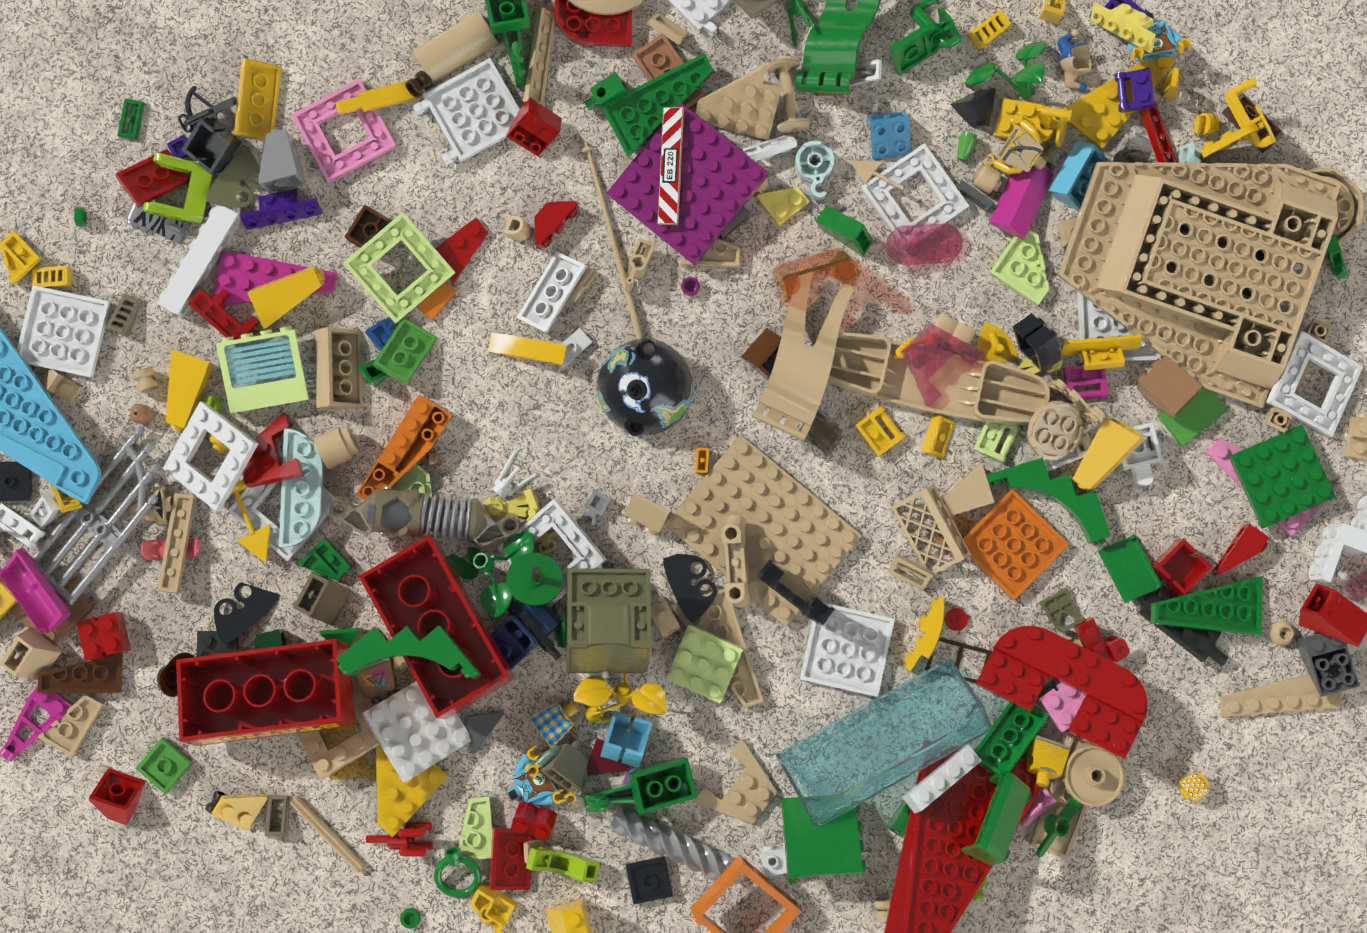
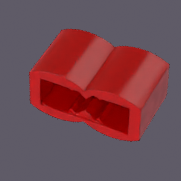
M521 802L513 817L511 829L520 834H531L533 837L541 840H550L558 814L547 808H538L533 804Z

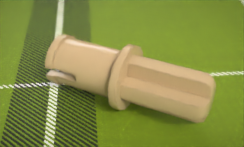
M591 267L587 268L568 297L569 300L577 304L584 292L589 290L588 286L597 275L596 270Z

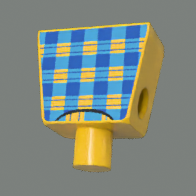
M558 701L533 714L529 719L552 748L574 726L575 722L571 717L579 711V708L573 701L563 708Z

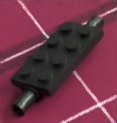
M1163 586L1159 590L1136 599L1141 606L1138 613L1151 622V603L1177 596ZM1153 624L1200 662H1204L1209 656L1219 666H1223L1229 658L1228 655L1215 647V643L1222 633L1220 631Z

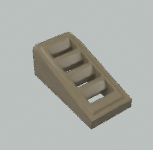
M123 294L106 328L129 336L143 300ZM126 301L135 303L134 307L125 304ZM123 308H126L131 310V313L129 314L123 312L122 310ZM120 315L128 317L127 320L120 319ZM117 322L124 324L123 328L117 326Z
M268 795L265 836L268 838H288L289 796ZM273 802H283V806H273ZM273 810H283L282 814H273ZM273 819H282V823H274ZM273 827H281V831H273Z

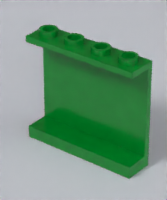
M855 795L782 798L781 808L788 883H796L797 877L857 874V880H861L863 872H866L865 859H861V853L864 852L863 840H859V833L862 832L861 821H857L859 802H855Z

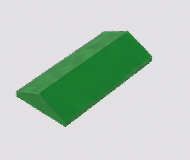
M1009 702L974 752L981 759V762L978 764L994 775L1005 770L1011 772L1050 715L1036 706L1033 707L1030 713Z

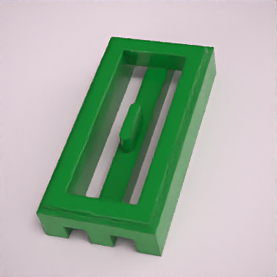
M124 99L117 134L119 138L138 140L145 106L144 102ZM129 104H132L127 133H124ZM137 105H138V110H137V115H136L134 130H133V134H131V133H132V128H133V123H134V118H135V113H136V107H137Z

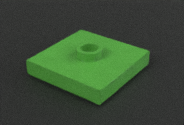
M162 737L135 769L164 794H168L194 762L165 737Z

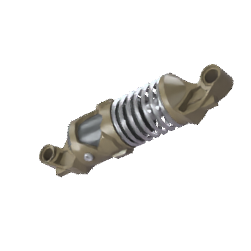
M392 487L377 488L358 505H353L344 496H336L329 506L331 515L342 521L341 527L353 528L363 535L379 532L381 536H386L389 533L399 534L400 538L413 539L415 536H422L424 533L428 536L430 532H433V537L435 538L438 532H440V537L443 539L446 526L448 525L449 539L453 536L454 526L455 538L457 540L460 539L463 527L464 541L468 540L479 546H484L492 542L504 543L505 537L511 536L519 530V518L514 513H507L495 520L476 498H473V500L470 498L469 501L467 498H464L460 511L459 497L455 499L453 507V498L451 496L448 497L445 505V497L443 495L438 501L436 494L430 498L429 494L420 493L417 489L406 488L404 491L392 490ZM342 503L345 509L339 511L335 509L334 504ZM513 520L516 525L509 528L505 525V522Z

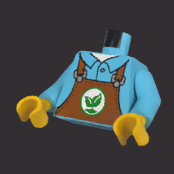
M1154 13L1146 14L1154 19L1153 25L1147 29L1156 34L1153 51L1149 53L1130 42L1127 45L1131 54L1130 61H1134L1135 58L1136 62L1172 56L1177 48H1179V53H1184V48H1187L1189 51L1191 50V40L1183 39L1171 26H1168L1166 21L1155 22Z
M534 745L520 758L514 770L515 777L513 780L516 786L507 791L509 797L514 801L523 796L526 803L531 802L534 805L560 804L566 801L567 798L563 799L560 796V793L564 790H558L555 782L541 772V767L538 769V775L535 777L530 776L534 771V767L530 768L527 772L525 771L527 764H535L536 760L542 755V752L540 754L535 753L534 749L537 746Z

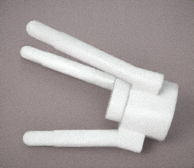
M514 450L498 479L494 482L496 485L492 488L503 499L507 495L511 497L514 492L537 476L534 473L511 489L513 485L510 481L520 468L517 466L506 479L503 477L510 467L517 450Z

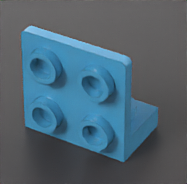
M905 111L867 116V124L871 132L872 158L874 160L906 156L911 153L909 116Z

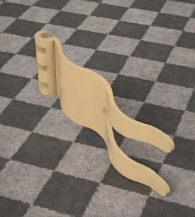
M808 266L802 269L796 281L788 306L775 364L758 406L752 414V418L802 441L806 439L822 401L833 363L841 322L853 294V287L851 285L844 284L833 301L815 345L808 347L805 344V318L810 285L814 275V270ZM766 406L770 407L767 417L763 415ZM783 414L787 415L784 425L779 423ZM800 422L804 423L801 432L796 431Z

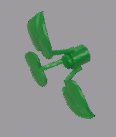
M1046 41L1033 42L1018 50L1016 59L1018 61L1023 60L1024 69L1013 76V81L999 68H995V63H985L976 67L968 75L965 86L984 83L997 72L1012 85L1013 89H1018L1022 98L1032 96L1036 91L1033 83L1042 84L1045 65L1042 62H1036L1027 66V62L1043 53Z
M532 532L518 533L507 539L502 548L503 552L507 555L505 557L494 555L489 557L475 547H468L464 557H458L455 554L449 555L450 562L456 573L463 579H474L478 576L479 570H481L491 580L493 586H487L483 589L480 595V603L484 610L494 617L502 615L512 601V594L507 587V583L501 582L497 584L490 574V571L494 569V560L510 559L513 562L521 555L534 553V534Z

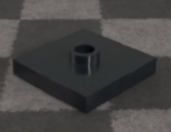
M17 461L0 462V502L32 501V471Z
M665 855L625 864L633 905L673 897Z

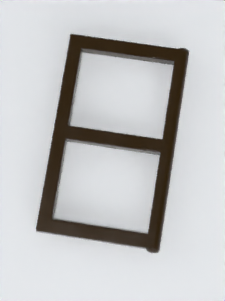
M939 638L940 642L959 646L953 674L930 668L933 654L927 660L924 670L976 684L977 680L957 675L963 649L967 648L986 653L984 666L992 651Z

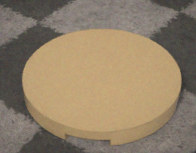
M1052 401L1041 406L1032 416L1028 426L1027 437L1031 449L1037 455L1048 460H1058L1068 453H1072L1079 445L1084 431L1080 412L1076 407L1064 401Z

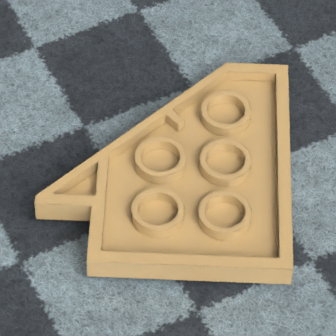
M764 64L699 99L695 114L709 125L769 140L783 85L764 81L767 65Z

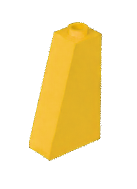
M317 265L255 287L247 292L263 329L269 327L324 284L325 276L321 268L318 269Z
M172 349L170 360L166 423L172 424L171 429L182 432L202 399L214 364Z
M1113 416L1106 417L1072 480L1077 482V486L1084 490L1097 488L1145 440L1146 435Z

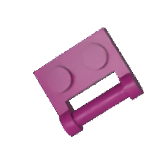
M1083 365L1063 368L1065 384L1071 391L1076 386L1099 384V390L1077 392L1082 399L1108 398L1105 369L1084 370Z

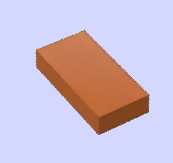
M445 281L418 305L417 309L433 321L457 290Z

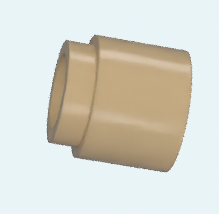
M348 426L343 428L336 427L314 438L316 449L329 470L354 459V455L360 453L358 443Z

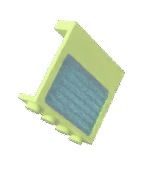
M292 326L282 327L280 332L273 333L271 329L260 331V336L253 337V333L241 335V339L234 340L232 336L221 338L222 342L216 343L230 413L312 399L311 391H307L296 337V333H299L298 329L292 330Z

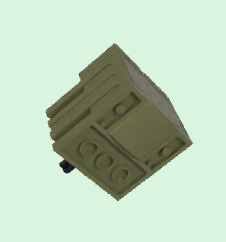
M610 561L602 563V569L568 568L567 672H648L652 645L650 569H614V563H610Z

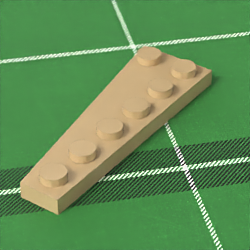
M1309 674L1219 696L1221 717L1342 707L1341 692L1320 697Z

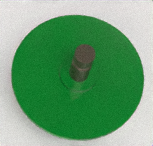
M527 553L511 563L507 571L506 583L515 599L526 605L539 606L547 604L557 597L562 588L563 575L559 565L549 556L541 553Z

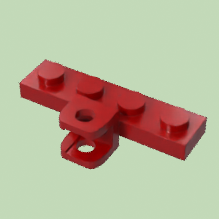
M1089 617L1082 623L1074 626L1084 648L1116 663L1129 655L1130 650L1125 639L1114 635L1103 639L1094 618Z

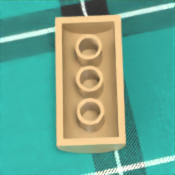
M477 11L414 49L412 53L424 72L430 76L433 84L496 47L498 43L484 18Z

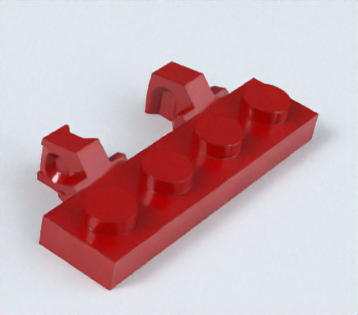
M200 289L188 303L225 337L233 336L234 340L241 339V335L253 333L254 337L257 332L254 328L259 324L260 320L255 315L246 323L244 321L239 322L225 309L226 305L223 303L231 295L226 289H222L217 295L213 293L211 296L203 289ZM255 340L234 345L238 348L261 344L262 342ZM256 349L245 350V351H241V352H243V353L252 352V351H255Z

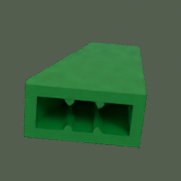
M827 205L817 216L816 223L821 230L861 257L865 255L874 242L864 224Z

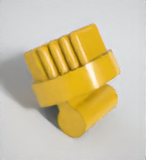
M1201 113L1196 115L1193 132L1200 135L1213 134L1218 131L1220 120L1216 114Z

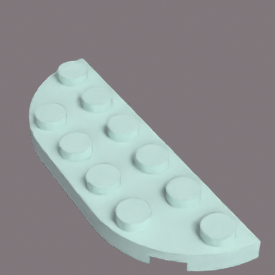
M284 428L283 464L297 458L301 463L304 477L282 481L279 548L295 546L305 541L315 531L322 514L324 463L316 449L315 443L305 434Z

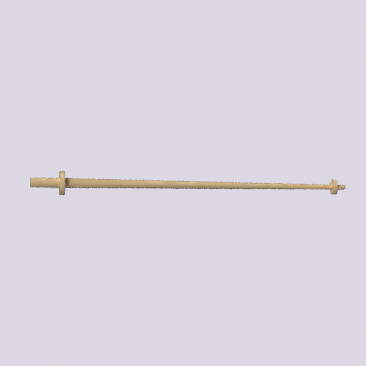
M585 141V147L582 149V152L588 155L637 339H643L644 336L632 294L625 291L627 277L591 155L594 148Z

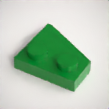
M323 538L298 563L300 567L311 569L334 580H339L353 567L327 538Z

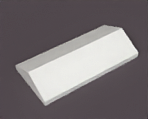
M556 251L517 318L541 332L548 333L587 266Z

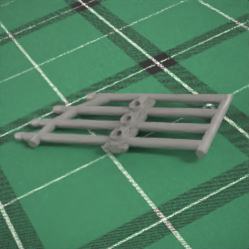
M142 426L138 427L128 440L124 436L119 439L122 447L101 472V479L95 492L127 453L133 462L99 504L94 508L91 504L81 502L82 508L68 511L67 515L32 556L38 568L46 575V579L51 586L70 605L74 604L149 512L152 505L158 500V497L153 494L148 499V502H146L147 484L161 466L155 463L146 474L143 467V461L151 453L155 445L149 442L139 455L133 448L145 431ZM136 471L139 483L107 520L101 514L102 511ZM138 497L137 513L121 532L114 525ZM75 518L81 523V526L44 570L38 564L39 560ZM89 530L95 537L57 582L51 574L84 533ZM102 542L108 549L75 590L69 593L64 586L99 543Z

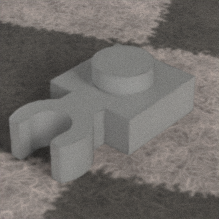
M594 490L585 505L589 511L582 515L581 521L584 522L586 517H591L592 522L590 526L593 527L596 524V515L603 516L612 499Z

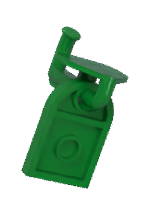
M922 0L910 9V16L920 28L890 46L894 69L899 76L935 54L941 47L951 48L963 41L951 16L943 7L937 9L939 24L933 23L924 13V9L935 3L939 4V0Z

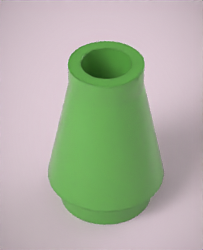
M962 131V134L959 135L956 159L968 161L978 141L976 134Z

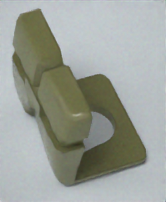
M1063 588L1054 593V596H1049L1039 602L1054 627L1061 632H1065L1085 621V617L1079 615L1075 603L1070 597L1071 594L1068 588ZM1063 613L1073 616L1076 620L1070 625L1061 626V616Z

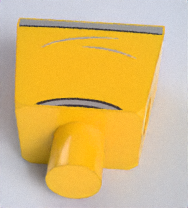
M1037 735L1027 748V771L1037 775V786L1048 787L1049 779H1055L1062 775L1070 752V746Z

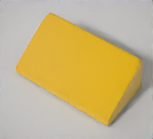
M932 415L921 452L944 459L955 421L941 415Z

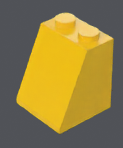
M584 898L545 908L551 933H593Z

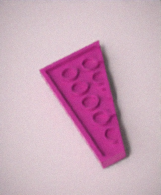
M222 250L213 293L217 295L222 289H226L231 294L223 303L226 306L252 303L247 293L251 289L309 267ZM322 270L325 276L324 284L311 295L333 293L337 273Z

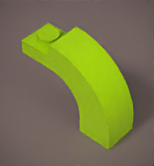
M539 847L531 848L526 868L534 871L555 872L584 882H595L600 862L558 849Z

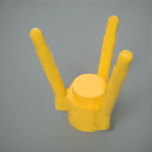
M623 702L602 708V706L586 708L585 713L589 723L596 722V724L611 721L612 717L602 718L605 716L604 713L622 706ZM629 714L631 718L636 717V714Z

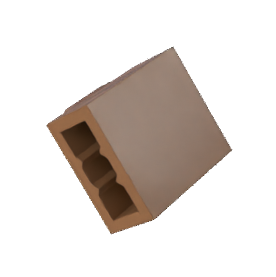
M1165 355L1161 360L1158 358L1151 365L1152 369L1148 373L1144 372L1138 378L1137 390L1157 410L1164 412L1171 419H1174L1200 393L1202 385Z

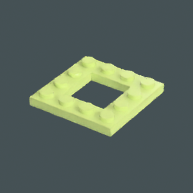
M404 212L343 262L395 323L456 273ZM402 240L427 271L397 295L372 265Z

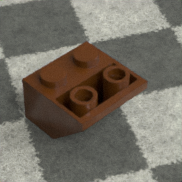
M766 328L741 356L745 362L767 381L775 364L781 336Z

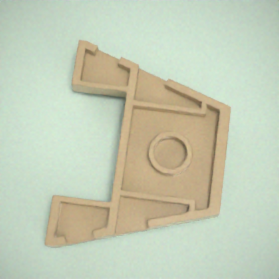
M741 739L731 752V755L747 766L722 799L704 787L694 802L753 824L776 795L777 791L745 742Z

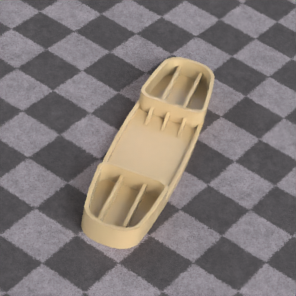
M838 333L828 379L829 383L896 405L950 417L1006 425L1029 426L1031 420L1029 417L1033 416L1041 406L1048 403L1050 398V390L1047 383L1041 377L997 361L986 362L919 345L913 346L905 358L894 360L895 351L903 344L902 342L890 341L883 336L859 333Z

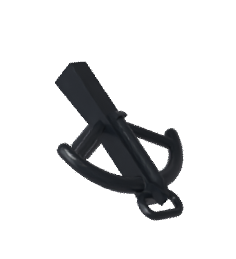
M192 86L185 99L187 115L180 114L178 121L182 129L189 133L193 130V127L195 128L200 118H208L213 115V118L217 121V113L237 105L236 97L234 96L213 106L195 92L196 86ZM192 95L209 108L193 115L191 110ZM181 117H185L186 120L184 121V123L182 122ZM184 125H189L190 129L187 130Z

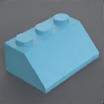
M1076 141L1052 183L1049 192L1058 201L1079 212L1096 163L1110 161L1095 144Z

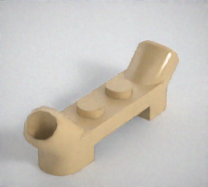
M731 515L727 517L726 525L721 532L722 544H724L727 578L725 595L728 601L733 603V606L742 608L748 606L752 599L748 586L745 540L746 519L741 515Z

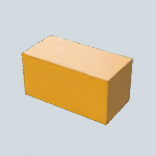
M697 448L695 473H708L709 448Z

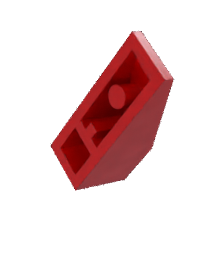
M1244 524L1211 573L1213 575H1221L1259 554V552L1262 553L1268 545L1267 540L1269 536L1251 524Z

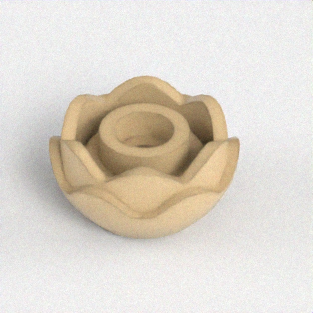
M1286 621L1274 623L1270 632L1271 639L1279 646L1291 644L1296 635L1294 627Z

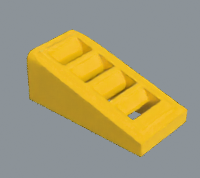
M999 10L967 34V36L979 51L1009 30L1012 24L1003 11ZM989 24H992L997 31L994 32ZM985 28L990 36L987 37L982 29ZM976 33H979V35L984 40L982 43L976 36Z
M1175 67L1163 80L1162 98L1172 100L1177 98L1179 68Z
M69 266L32 269V286L43 288L72 287V268ZM59 272H62V281H59ZM38 273H41V283H38ZM45 273H48L47 283H45ZM53 273H55V282H52Z
M50 483L51 491L61 513L82 508L79 500L68 496Z

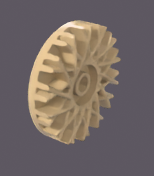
M1095 745L1079 747V749L1068 755L1069 758L1066 761L1064 773H1062V776H1064L1062 781L1065 782L1064 788L1068 790L1067 793L1073 797L1072 799L1086 806L1097 807L1112 802L1119 795L1124 783V771L1116 756ZM1092 772L1096 774L1094 780L1092 779Z

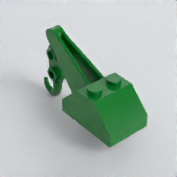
M484 0L491 33L503 34L516 87H525L526 73L523 63L520 29L530 28L525 0ZM516 30L517 41L512 43L511 52L506 32Z
M688 758L658 761L641 766L628 773L630 782L583 795L585 806H591L586 809L587 812L606 810L610 807V804L635 802L637 813L640 815L697 798ZM628 788H632L633 793L606 797L605 795Z

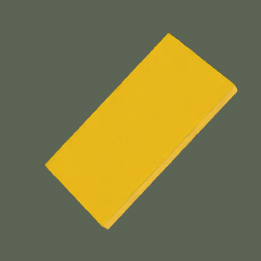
M247 58L242 59L234 127L235 136L265 142L266 134L271 133L275 129L282 67Z

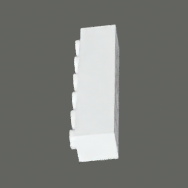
M216 205L212 207L208 220L201 225L196 240L190 243L187 255L180 260L177 272L170 277L169 285L159 295V302L157 304L184 318L190 308L188 303L203 286L221 256L222 250L224 251L240 224V215L225 206Z

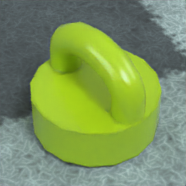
M208 396L203 400V402L207 403L218 413L221 412L223 404L218 397Z

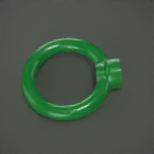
M452 847L445 851V857L436 865L434 881L442 893L454 898H463L473 894L479 888L482 881V872L479 865L472 858L462 855L460 848ZM463 863L473 871L474 880L472 884L461 890L448 887L442 879L443 869L448 864L455 866Z

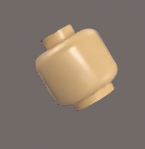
M989 165L979 166L972 177L974 180L973 185L986 194L991 193L992 190L996 192L1002 183L999 180L1001 173Z

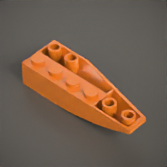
M419 394L359 488L356 496L365 500L377 488L393 487L433 448L453 415Z

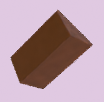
M1241 93L1238 98L1251 121L1258 117L1255 111L1256 105L1244 93ZM1229 106L1226 107L1221 113L1238 130L1241 129ZM1263 113L1277 141L1284 132ZM1265 128L1257 132L1260 140L1269 136ZM1275 142L1264 148H1256L1263 154L1272 145H1274Z

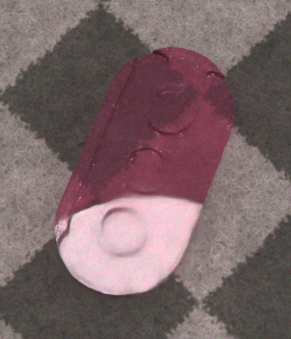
M950 224L902 225L895 228L887 237L886 251L894 262L901 265L947 263L959 255L963 242L959 230Z

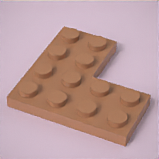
M663 34L631 54V57L648 81L684 63ZM699 86L682 104L690 109L698 104L699 99L707 95Z

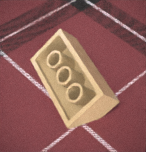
M334 327L315 330L317 408H363L362 373L358 369L362 366L361 330Z

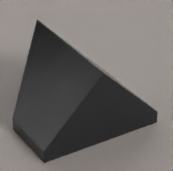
M996 89L978 90L950 105L971 127H989Z

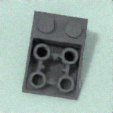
M1318 632L1295 638L1301 659L1320 697L1360 686L1347 643Z

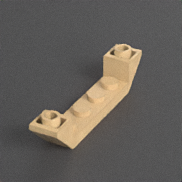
M1313 318L1304 332L1325 344L1332 326ZM1308 360L1305 370L1294 392L1296 395L1298 394L1300 387L1304 381V378L1308 372V369L1312 363L1310 360ZM1269 404L1266 411L1265 425L1285 433L1293 415Z

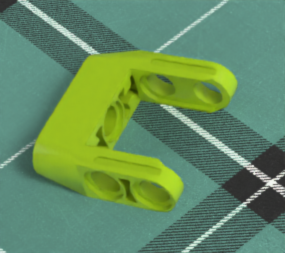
M155 153L153 162L161 167L191 174L184 208L181 209L157 202H144L142 211L178 221L201 224L212 174L196 162Z

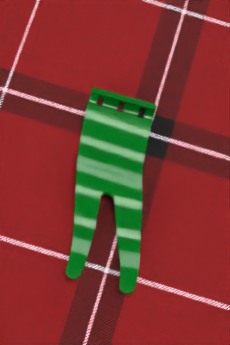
M827 0L822 15L811 28L805 43L802 70H798L795 79L798 92L851 93L849 82L854 79L859 44L863 34L873 22L881 0H858L855 8L851 11L846 10L847 0ZM804 77L807 78L806 85L803 83ZM821 78H824L823 86L820 85ZM838 79H841L840 86H837Z

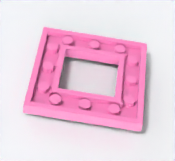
M360 79L292 114L298 129L328 183L397 148L377 109L364 113L362 109L356 110L370 138L338 155H335L319 126V124L339 114L336 102L355 98L357 93L366 91Z

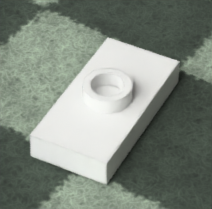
M580 328L562 343V345H567L564 365H561L563 369L593 343Z

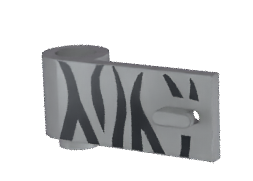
M132 201L124 217L127 219L126 223L134 228H137L138 225L145 227L177 244L180 243L189 226L188 222L142 211L143 206L138 208L134 201Z

